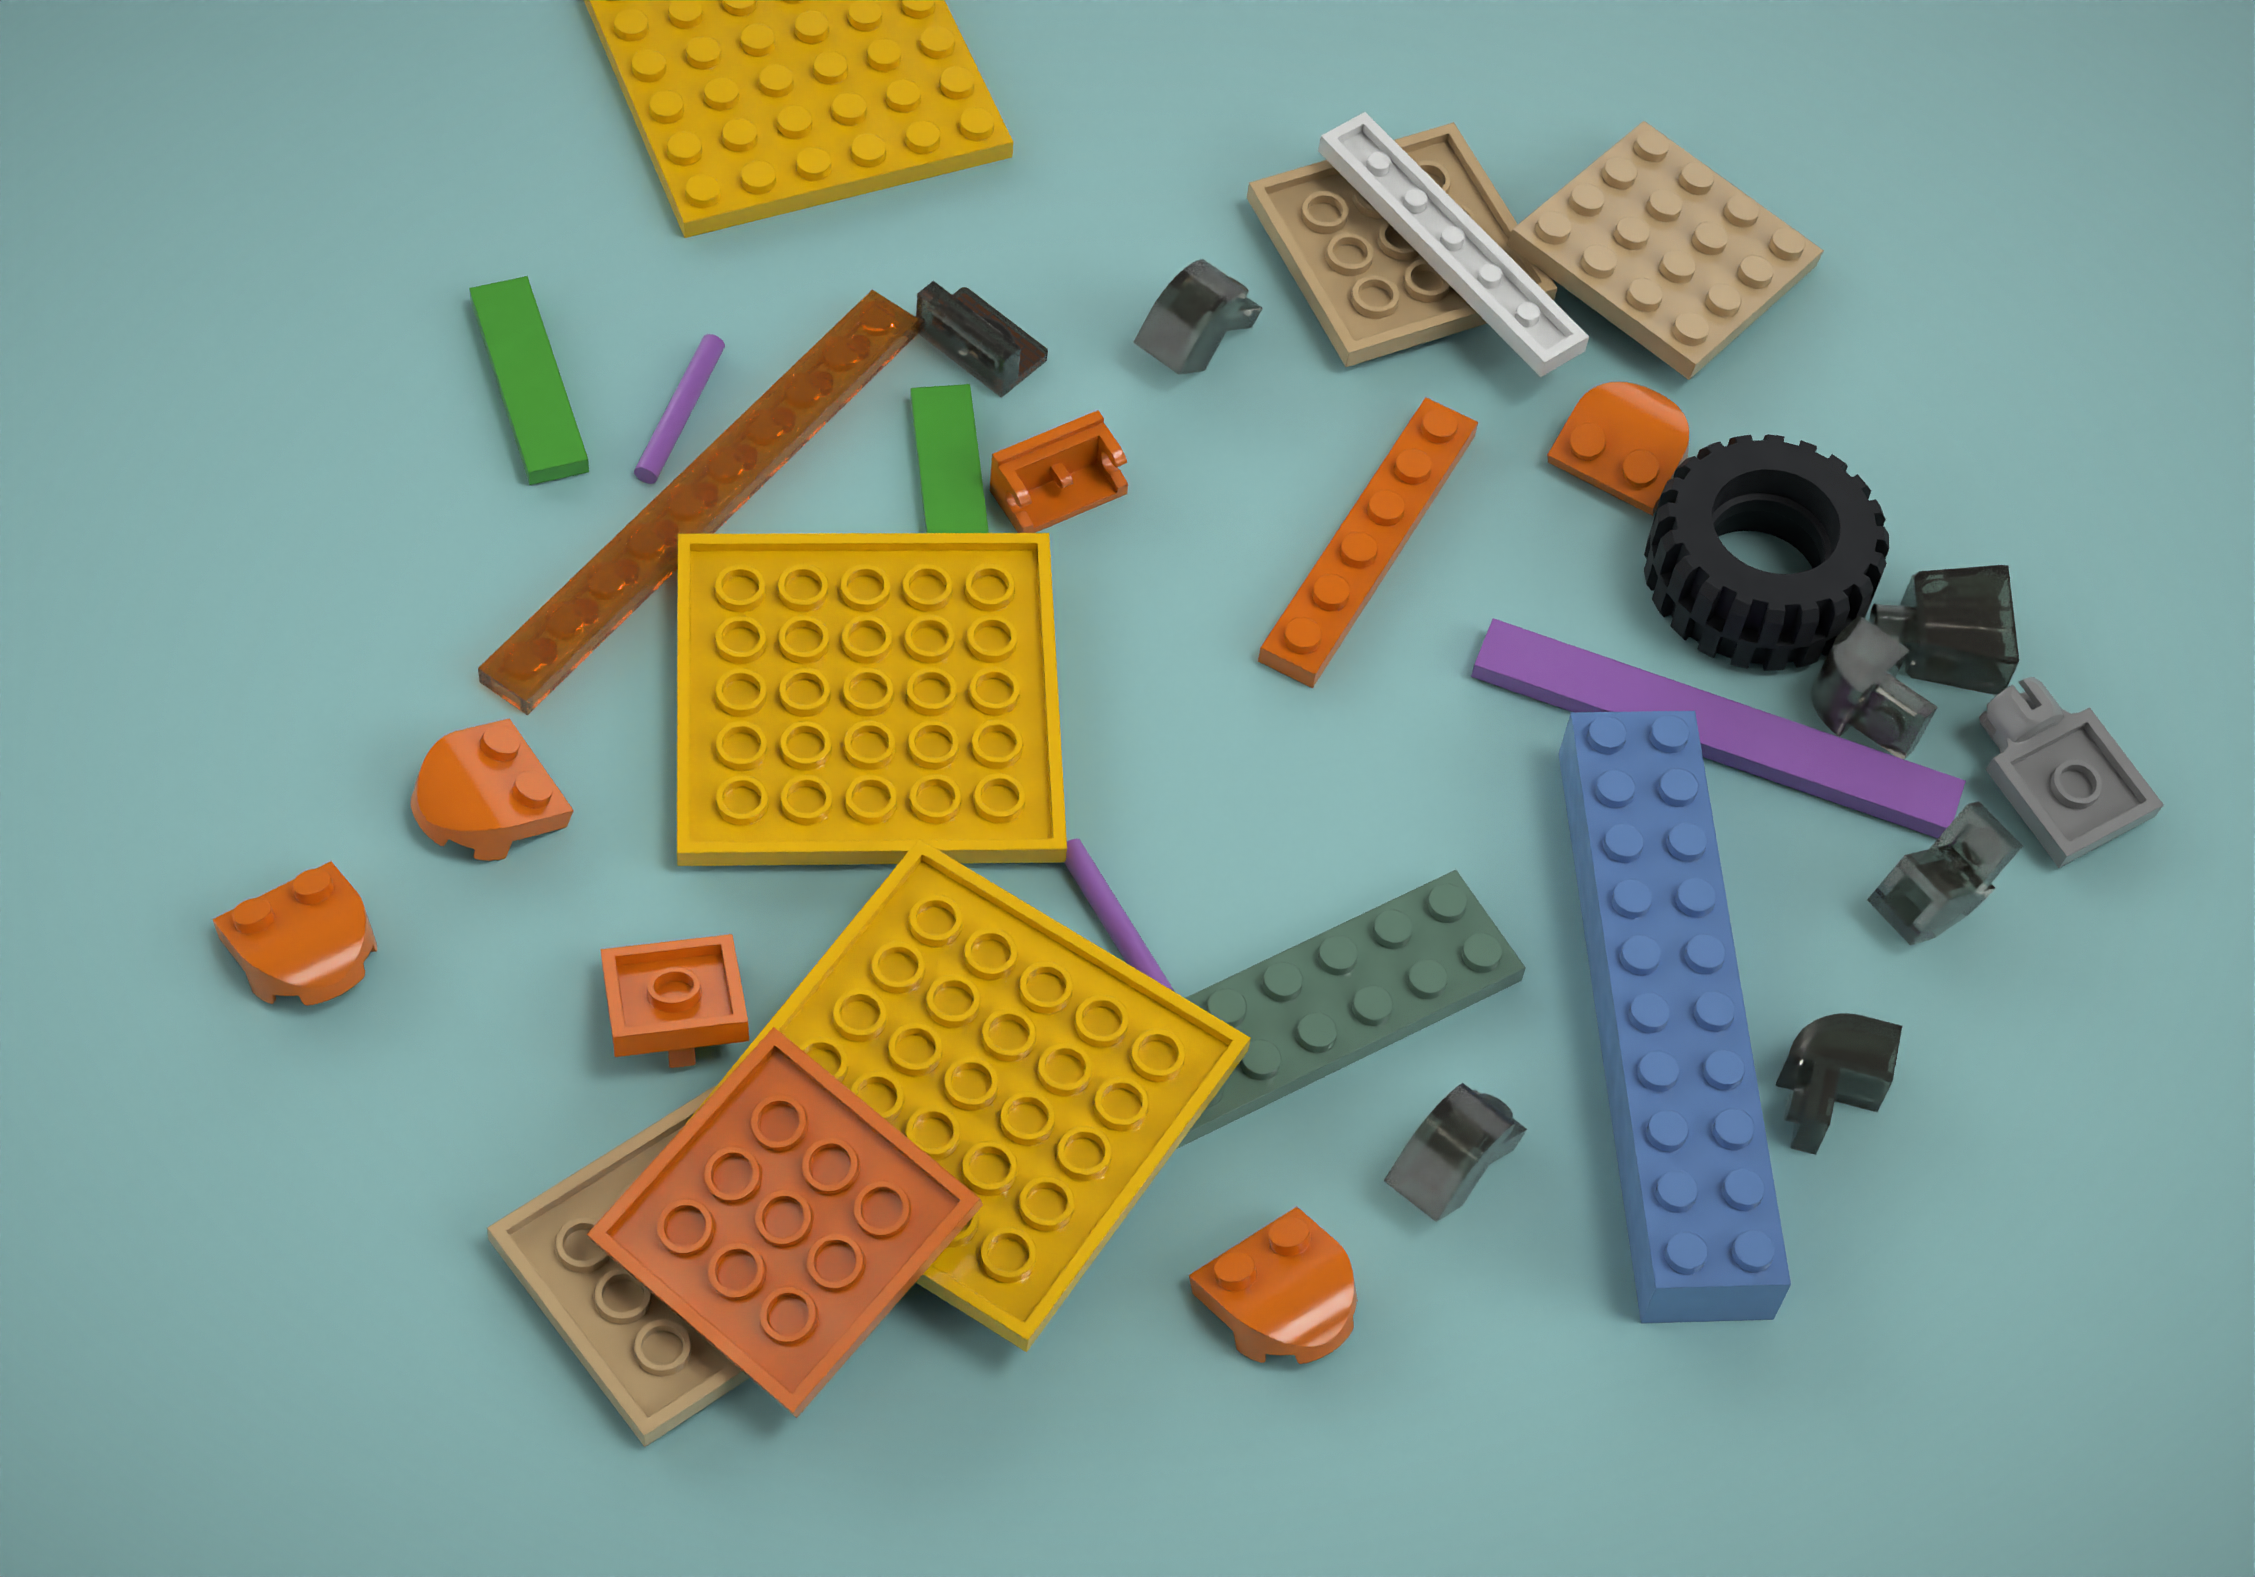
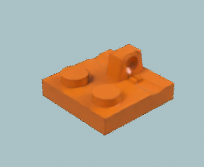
M733 934L600 949L615 1057L668 1051L670 1068L685 1067L696 1064L695 1048L749 1041L748 1017Z

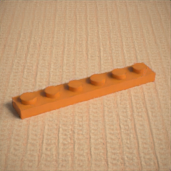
M1425 397L1260 647L1258 662L1311 688L1314 687L1471 444L1476 434L1477 421Z

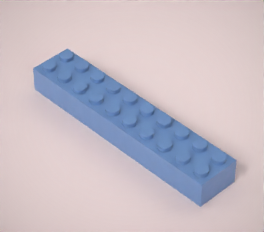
M1695 711L1571 712L1558 754L1641 1323L1774 1320L1791 1286L1696 713Z

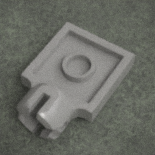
M2035 677L2018 681L2025 690L2023 693H2019L2014 685L2005 688L1987 704L1988 711H1984L1979 716L1980 724L2000 751L1999 755L1992 758L1985 770L2058 868L2154 818L2164 806L2089 707L2082 712L2072 714L2063 710L2043 683Z

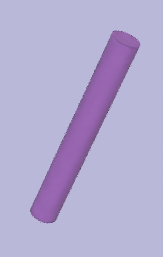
M713 334L704 335L634 470L635 476L642 482L653 484L657 481L725 348L723 340Z
M1076 838L1067 841V854L1064 863L1125 962L1174 991L1081 840Z

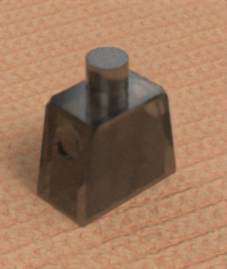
M2008 565L1919 571L1913 574L1900 605L1873 604L1869 618L1870 639L1874 641L1902 642L1905 672L1911 678L1993 695L1999 694L2008 687L2019 663Z

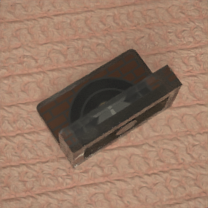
M932 281L917 293L915 331L1001 398L1047 361L1048 349L969 288L962 287L952 295L935 281Z

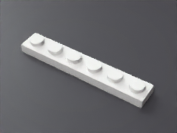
M1366 112L1321 135L1318 152L1540 377L1585 352L1589 336Z

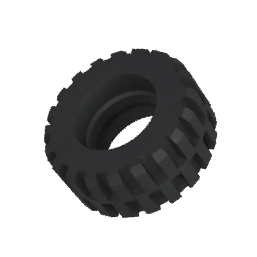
M1767 434L1763 440H1753L1751 435L1730 438L1728 445L1725 447L1720 441L1699 450L1697 457L1686 458L1676 468L1673 479L1667 481L1661 494L1644 552V556L1647 559L1644 574L1646 585L1651 591H1654L1652 601L1663 617L1672 616L1673 619L1670 627L1685 641L1689 637L1693 638L1699 643L1697 649L1712 658L1717 653L1731 658L1730 665L1747 669L1750 663L1763 664V671L1785 670L1788 662H1794L1796 668L1816 663L1821 653L1824 656L1833 655L1845 646L1848 637L1856 635L1864 622L1887 564L1885 559L1889 551V533L1883 527L1886 519L1880 504L1876 499L1868 500L1871 494L1870 488L1858 474L1851 477L1846 472L1847 464L1835 455L1831 454L1829 458H1826L1816 452V445L1802 440L1799 446L1784 442V436ZM1735 531H1757L1776 536L1800 551L1808 560L1812 569L1795 574H1776L1756 569L1740 561L1730 553L1720 541L1719 536Z

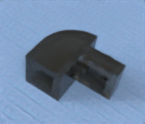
M1200 259L1185 267L1163 290L1151 308L1133 343L1179 375L1205 371L1225 333L1230 330L1252 328L1263 308L1246 297L1249 290L1242 283L1227 276L1206 260Z
M1860 615L1843 629L1835 639L1811 689V699L1815 711L1833 733L1841 737L1852 726L1894 756L1904 760L1915 750L1938 707L1895 678L1910 650Z
M1979 801L1969 803L1929 849L1904 855L1867 901L1909 945L1933 939L1968 916L1994 891L1995 887L1991 883L2023 845Z
M1838 1013L1816 1019L1800 1031L1793 1041L1775 1086L1790 1089L1784 1120L1795 1123L1790 1145L1791 1149L1816 1155L1830 1126L1834 1101L1878 1112L1893 1082L1902 1031L1901 1025L1858 1014Z
M1462 1083L1453 1089L1419 1126L1387 1174L1384 1182L1437 1222L1463 1206L1489 1164L1513 1151L1527 1131V1128L1512 1118L1513 1113L1503 1101L1490 1094L1479 1093L1476 1089L1472 1090Z

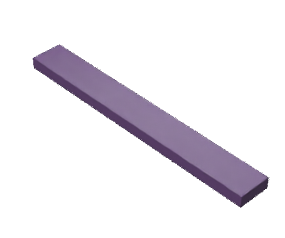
M1494 618L1491 621L1471 677L1571 712L1695 711L1704 758L1946 841L1952 828L1966 782L1963 779Z

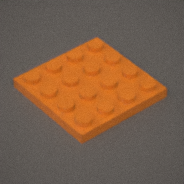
M773 1027L587 1233V1236L797 1418L983 1204L976 1194Z

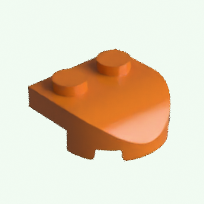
M1628 382L1604 383L1589 390L1576 404L1547 454L1548 463L1653 516L1667 481L1673 479L1676 468L1688 457L1689 425L1681 409L1670 399L1654 390Z
M510 718L454 731L439 739L429 750L422 763L410 801L416 822L423 832L435 843L444 846L448 840H451L462 846L474 849L473 856L476 860L488 861L505 859L513 841L566 828L574 811Z
M332 861L316 869L304 871L295 879L259 897L245 900L234 909L212 919L219 939L245 971L252 992L258 998L270 1004L275 1002L276 995L299 996L302 1003L306 1006L331 1000L347 992L364 978V961L370 952H377V942L363 901L358 892Z
M1298 1207L1293 1208L1189 1275L1192 1294L1233 1331L1236 1350L1260 1363L1266 1361V1354L1279 1356L1295 1355L1299 1364L1315 1361L1341 1346L1354 1328L1353 1315L1358 1299L1350 1259L1344 1248Z

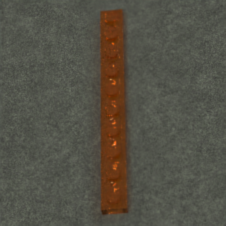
M872 289L478 667L479 682L526 715H529L678 569V534H714L918 335L919 319Z

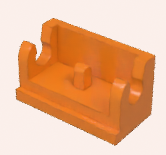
M1097 410L993 453L989 491L1018 533H1036L1126 495L1128 483L1118 467L1126 464L1127 459L1121 446L1105 425L1103 416Z

